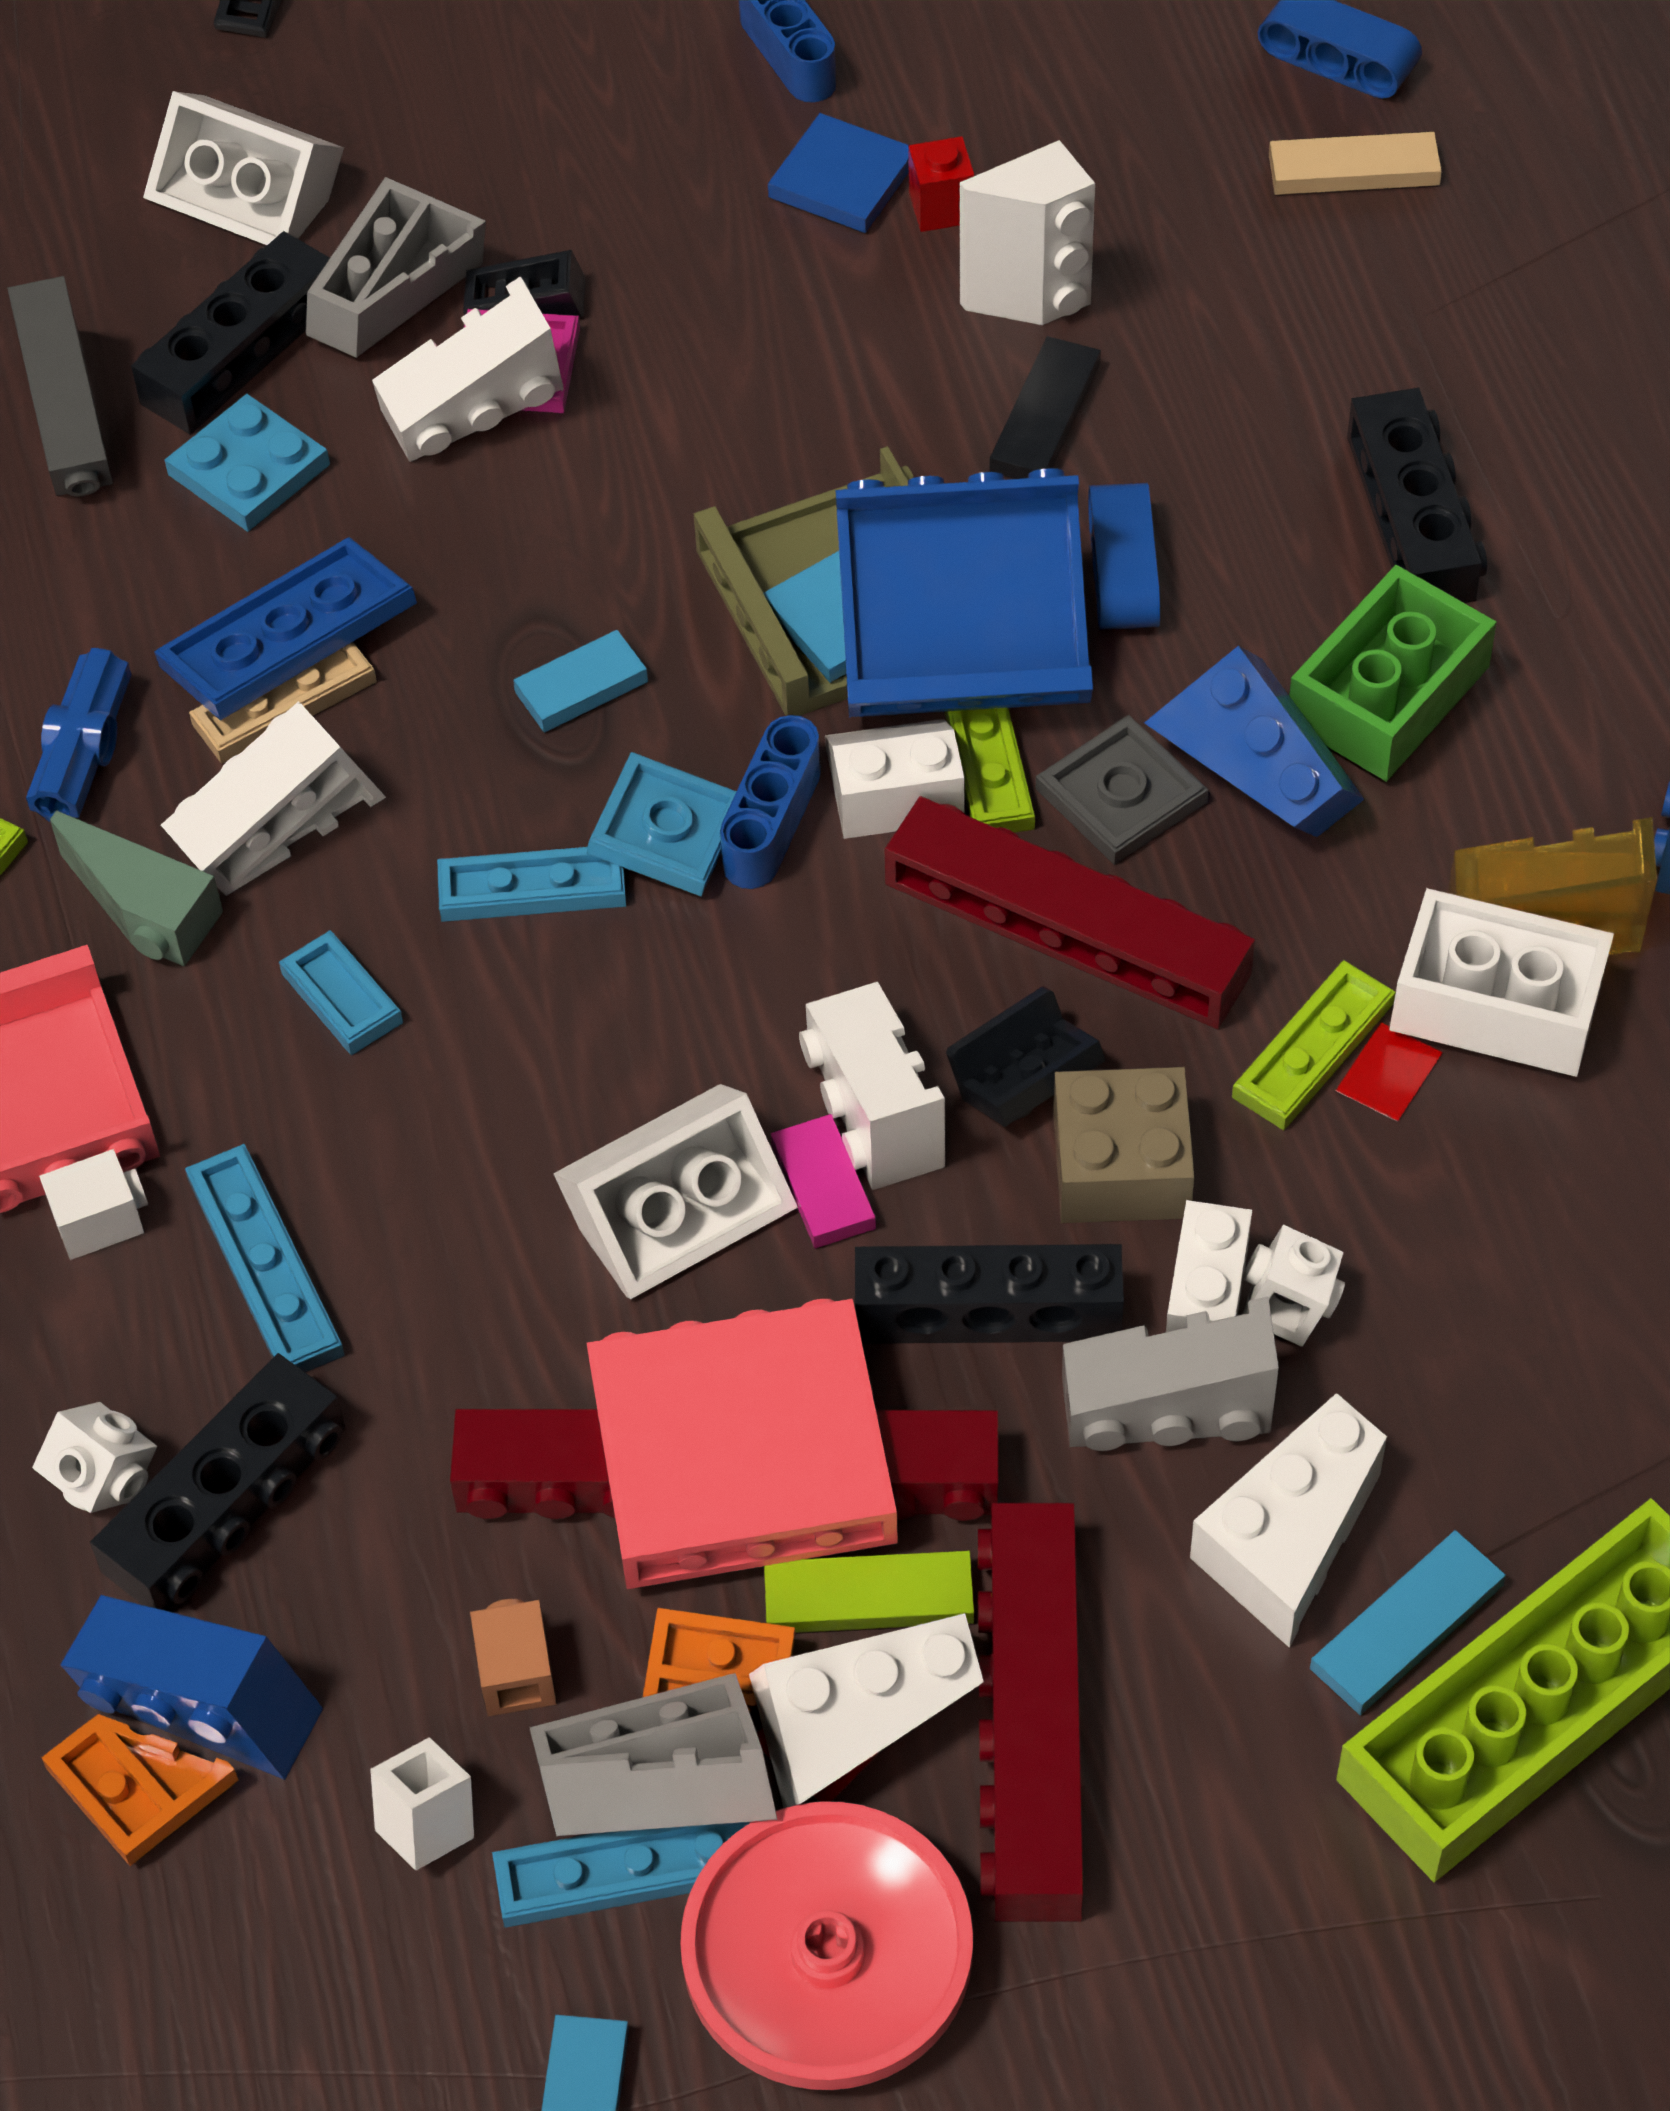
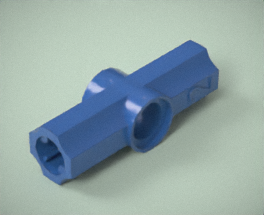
M91 648L87 654L79 655L61 705H51L45 715L41 733L42 756L34 773L26 800L31 811L37 812L49 822L56 810L74 818L80 817L98 765L107 766L113 757L117 740L116 716L132 674L129 663L115 656L111 650Z

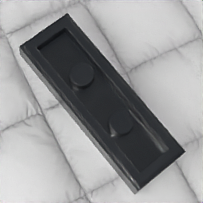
M1050 336L1046 337L990 456V472L1001 473L1004 476L1016 479L1028 478V474L1032 471L1053 468L1099 368L1101 350Z

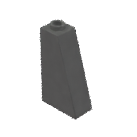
M60 276L7 287L56 496L64 494L85 496L99 490L101 486L111 485L113 482L81 339L65 278Z

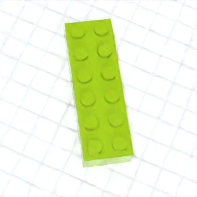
M1650 1498L1342 1746L1336 1780L1434 1883L1670 1689V1516Z

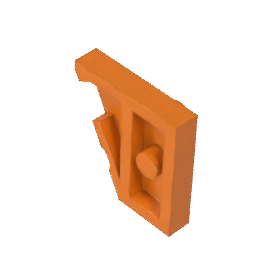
M657 1608L643 1697L736 1673L749 1713L757 1711L758 1707L749 1674L765 1663L792 1657L796 1635L795 1627Z
M100 1714L94 1716L41 1757L49 1773L129 1866L133 1865L239 1781L235 1769L228 1761L216 1757L213 1763L181 1751L176 1742L155 1734H137L127 1724Z

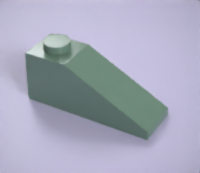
M56 810L50 818L60 855L129 942L140 953L151 959L160 960L163 957L185 967L223 913L214 876Z

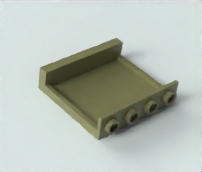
M887 446L880 449V473L862 480H879L883 482L884 487L908 486V480L914 477L908 466H899ZM847 485L730 526L725 525L716 506L693 513L696 551L785 716H801L848 699L847 675L845 674L830 683L784 632L763 594L839 551L835 490L847 489Z

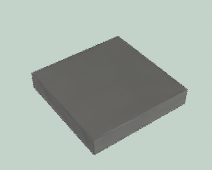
M1127 715L1036 776V790L1114 865L1208 802V789L1130 715Z

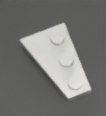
M521 276L506 286L510 294L509 297L483 315H481L477 308L461 317L466 327L442 344L437 346L430 339L372 380L380 409L409 462L424 455L438 454L445 450L450 443L475 431L489 430L496 426L503 418L527 407L540 406L550 400L555 392L564 390L551 328Z
M298 701L286 713L273 719L266 731L243 752L230 758L223 765L221 771L195 795L183 800L176 808L175 813L163 822L161 826L199 870L214 876L217 887L227 896L289 858L291 855L287 846L315 829L322 836L339 827L338 821L334 817L362 800L371 807L386 797Z
M874 982L807 1003V1030L799 1032L803 1055L809 1068L820 1067L825 1081L820 1083V1088L827 1112L832 1115L833 1119L841 1116L847 1132L842 1133V1141L854 1169L863 1168L872 1191L944 1168L945 1098L938 1086L927 1090L924 1089L917 1073L925 1070L924 1061L918 1051L908 1053L901 1037L905 1035L904 1027L879 983Z
M1337 1393L1193 1522L1190 1558L1289 1648L1299 1631V1625L1315 1594L1319 1593L1326 1579L1327 1571L1341 1544L1345 1543L1373 1490L1382 1468L1387 1436Z
M965 1614L765 1663L749 1674L783 1808L801 1804L984 1682Z

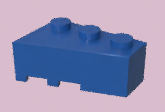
M1239 645L1144 722L1287 823L1315 837L1321 835L1365 800L1264 660Z

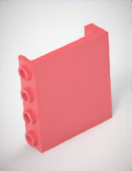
M88 945L1 972L0 1213L15 1208L19 1203L46 1195L39 1177L40 1175L114 1149L123 1172L137 1168L146 1161L160 1157L148 1115H146Z
M816 1299L805 1303L799 1308L774 1312L750 1310L732 1319L708 1323L684 1321L666 1330L642 1334L617 1332L608 1335L603 1340L586 1343L627 1590L898 1543L897 1511L853 1299L841 1301Z

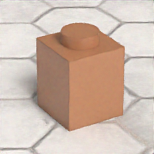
M504 1599L490 1604L486 1609L470 1612L481 1689L488 1717L557 1705L539 1600L524 1602L518 1599Z

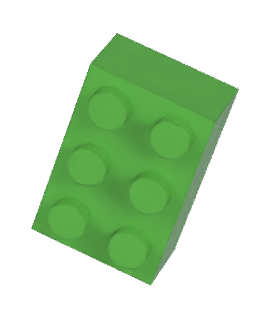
M1395 565L1291 677L1289 696L1327 747L1387 782L1489 668L1497 621L1402 567Z

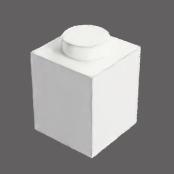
M114 1149L39 1176L70 1260L144 1233L137 1212L138 1208L148 1205L144 1190L135 1168L126 1172L122 1171Z
M430 1737L370 1769L375 1831L415 1870L424 1867L474 1838L471 1776Z

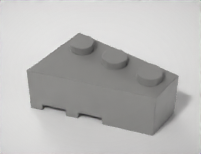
M385 177L308 290L306 335L357 358L465 278L466 270L476 269L483 264L486 221Z
M1269 1297L1248 1301L1249 1313L1217 1321L1210 1322L1207 1311L1186 1315L1187 1328L1148 1336V1330L1143 1325L1063 1344L1062 1383L1069 1447L1087 1446L1092 1450L1107 1451L1118 1448L1125 1443L1154 1441L1159 1445L1175 1446L1193 1438L1222 1437L1230 1441H1243L1251 1439L1258 1434L1270 1433L1279 1367Z
M736 1673L530 1727L556 1836L777 1820L762 1747Z

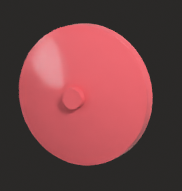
M845 1802L804 1803L777 1810V1820L753 1821L724 1842L708 1860L691 1889L684 1910L680 1942L682 1966L690 1999L702 2024L712 2038L740 2064L761 2076L793 2087L811 2090L854 2088L887 2078L906 2068L924 2055L948 2029L962 2004L970 1980L973 1961L971 1914L966 1895L951 1865L942 1853L912 1826L892 1815L863 1805Z

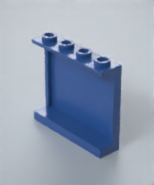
M1049 468L1032 471L1028 474V478L1004 480V475L1001 473L983 472L969 476L968 482L944 483V479L938 476H920L908 480V486L884 487L882 481L867 479L853 481L847 485V489L835 490L849 717L1091 702L1093 682L1092 668L1089 666L1078 508L1079 475L1065 476L1063 470Z

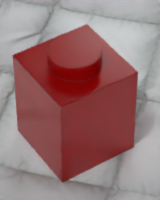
M963 136L908 145L909 195L920 232L960 226V182L975 176Z

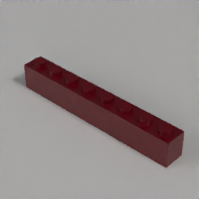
M455 1409L450 1484L457 1513H469L472 1516L484 1519L498 1518L506 1513H537L542 1517L550 1519H563L572 1516L574 1513H604L609 1517L615 1518L597 1409ZM876 1410L897 1511V1520L908 1519L915 1514H945L951 1519L961 1521L974 1520L982 1515H991V1503H998V1411Z

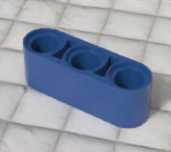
M739 0L740 23L789 92L796 99L804 102H819L830 97L836 90L835 42L832 35L805 0Z
M1279 0L1261 23L1257 32L1262 47L1275 58L1381 99L1390 98L1397 92L1422 56V46L1411 31L1335 0Z
M1148 483L1089 485V529L1099 630L1159 627L1160 593Z
M787 715L779 717L769 724L723 819L720 829L723 870L725 877L733 885L740 888H760L771 882L775 877L819 782L821 773L819 734L816 726L802 716Z

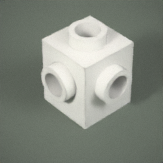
M1282 1225L1269 1248L1258 1244L1248 1262L1243 1280L1251 1283L1252 1286L1243 1314L1249 1313L1248 1301L1268 1296L1274 1334L1302 1347L1322 1316L1330 1318L1338 1305L1345 1286V1282L1336 1279L1343 1252L1288 1226Z
M96 1402L57 1412L32 1468L63 1492L64 1498L71 1505L93 1513L121 1504H127L145 1487L148 1480V1472L146 1470L157 1445L137 1431L136 1424L129 1417L110 1410L101 1402Z

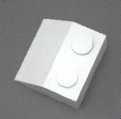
M944 719L825 735L826 751L844 839L896 832L919 796L939 804L953 805L964 813V774L954 729Z

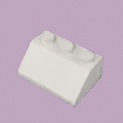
M173 91L143 198L268 245L283 231L298 239L329 201L344 147L205 95Z
M1060 140L960 182V304L966 311L1044 325L1062 316L1072 315L1081 308L1091 304L1095 182Z
M1426 888L1397 982L1389 1030L1577 1077L1614 933Z
M722 1084L713 1087L553 1173L581 1233L629 1299L638 1296L798 1208L747 1094Z

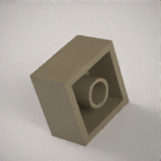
M1185 1067L1055 1072L1053 1115L1061 1223L1183 1219L1186 1200L1192 1201L1194 1187Z

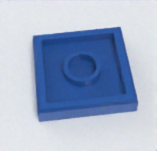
M819 113L768 182V197L866 233L909 173L908 145Z

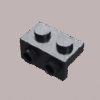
M1044 986L955 1042L946 1051L962 1100L1004 1127L1015 1120L1024 1118L1031 1113L1033 1108L1054 1095L1055 1072L1091 1071L1106 1061L1100 1041L1064 1020L1054 992Z

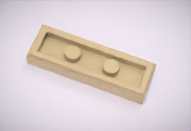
M1435 132L1270 141L1269 160L1275 195L1440 185L1442 171Z
M351 642L221 721L201 705L189 712L191 722L220 763L223 764L233 756L243 752L266 731L273 719L286 713L298 701L314 716L376 683L375 670L357 646Z

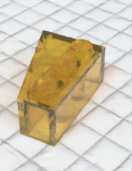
M1653 817L1632 820L1633 831L1595 837L1593 827L1573 830V841L1535 847L1534 838L1531 837L1454 850L1449 894L1614 933L1609 952L1610 955L1623 952H1640L1657 882Z

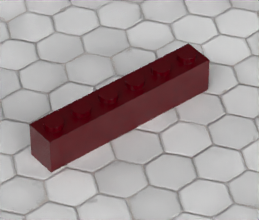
M919 796L884 849L885 885L1219 1030L1252 975L1255 939L1245 935L1237 927L1228 923L1214 922L1187 910L1175 900L1161 899L1137 889L1119 876L1102 874L1075 862L1065 853L1048 851L1020 839L1017 834L1003 827L995 828L971 818L953 805L939 804Z
M991 1503V1529H978V1570H991L992 1591H978V1633H992V1655H979V1666L984 1681L979 1685V1697H993V1719H979V1762H993L994 1785H980V1828H994V1852H980L981 1896H995V1922H1081L1083 1872L1074 1503Z

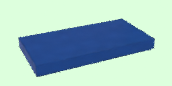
M348 537L154 651L159 667L221 721L417 604L412 586Z

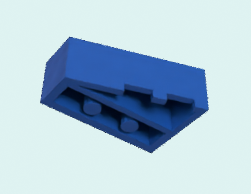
M100 1595L60 1664L80 1687L77 1692L80 1699L89 1706L110 1714L115 1711L284 1780L323 1710V1707L267 1636Z

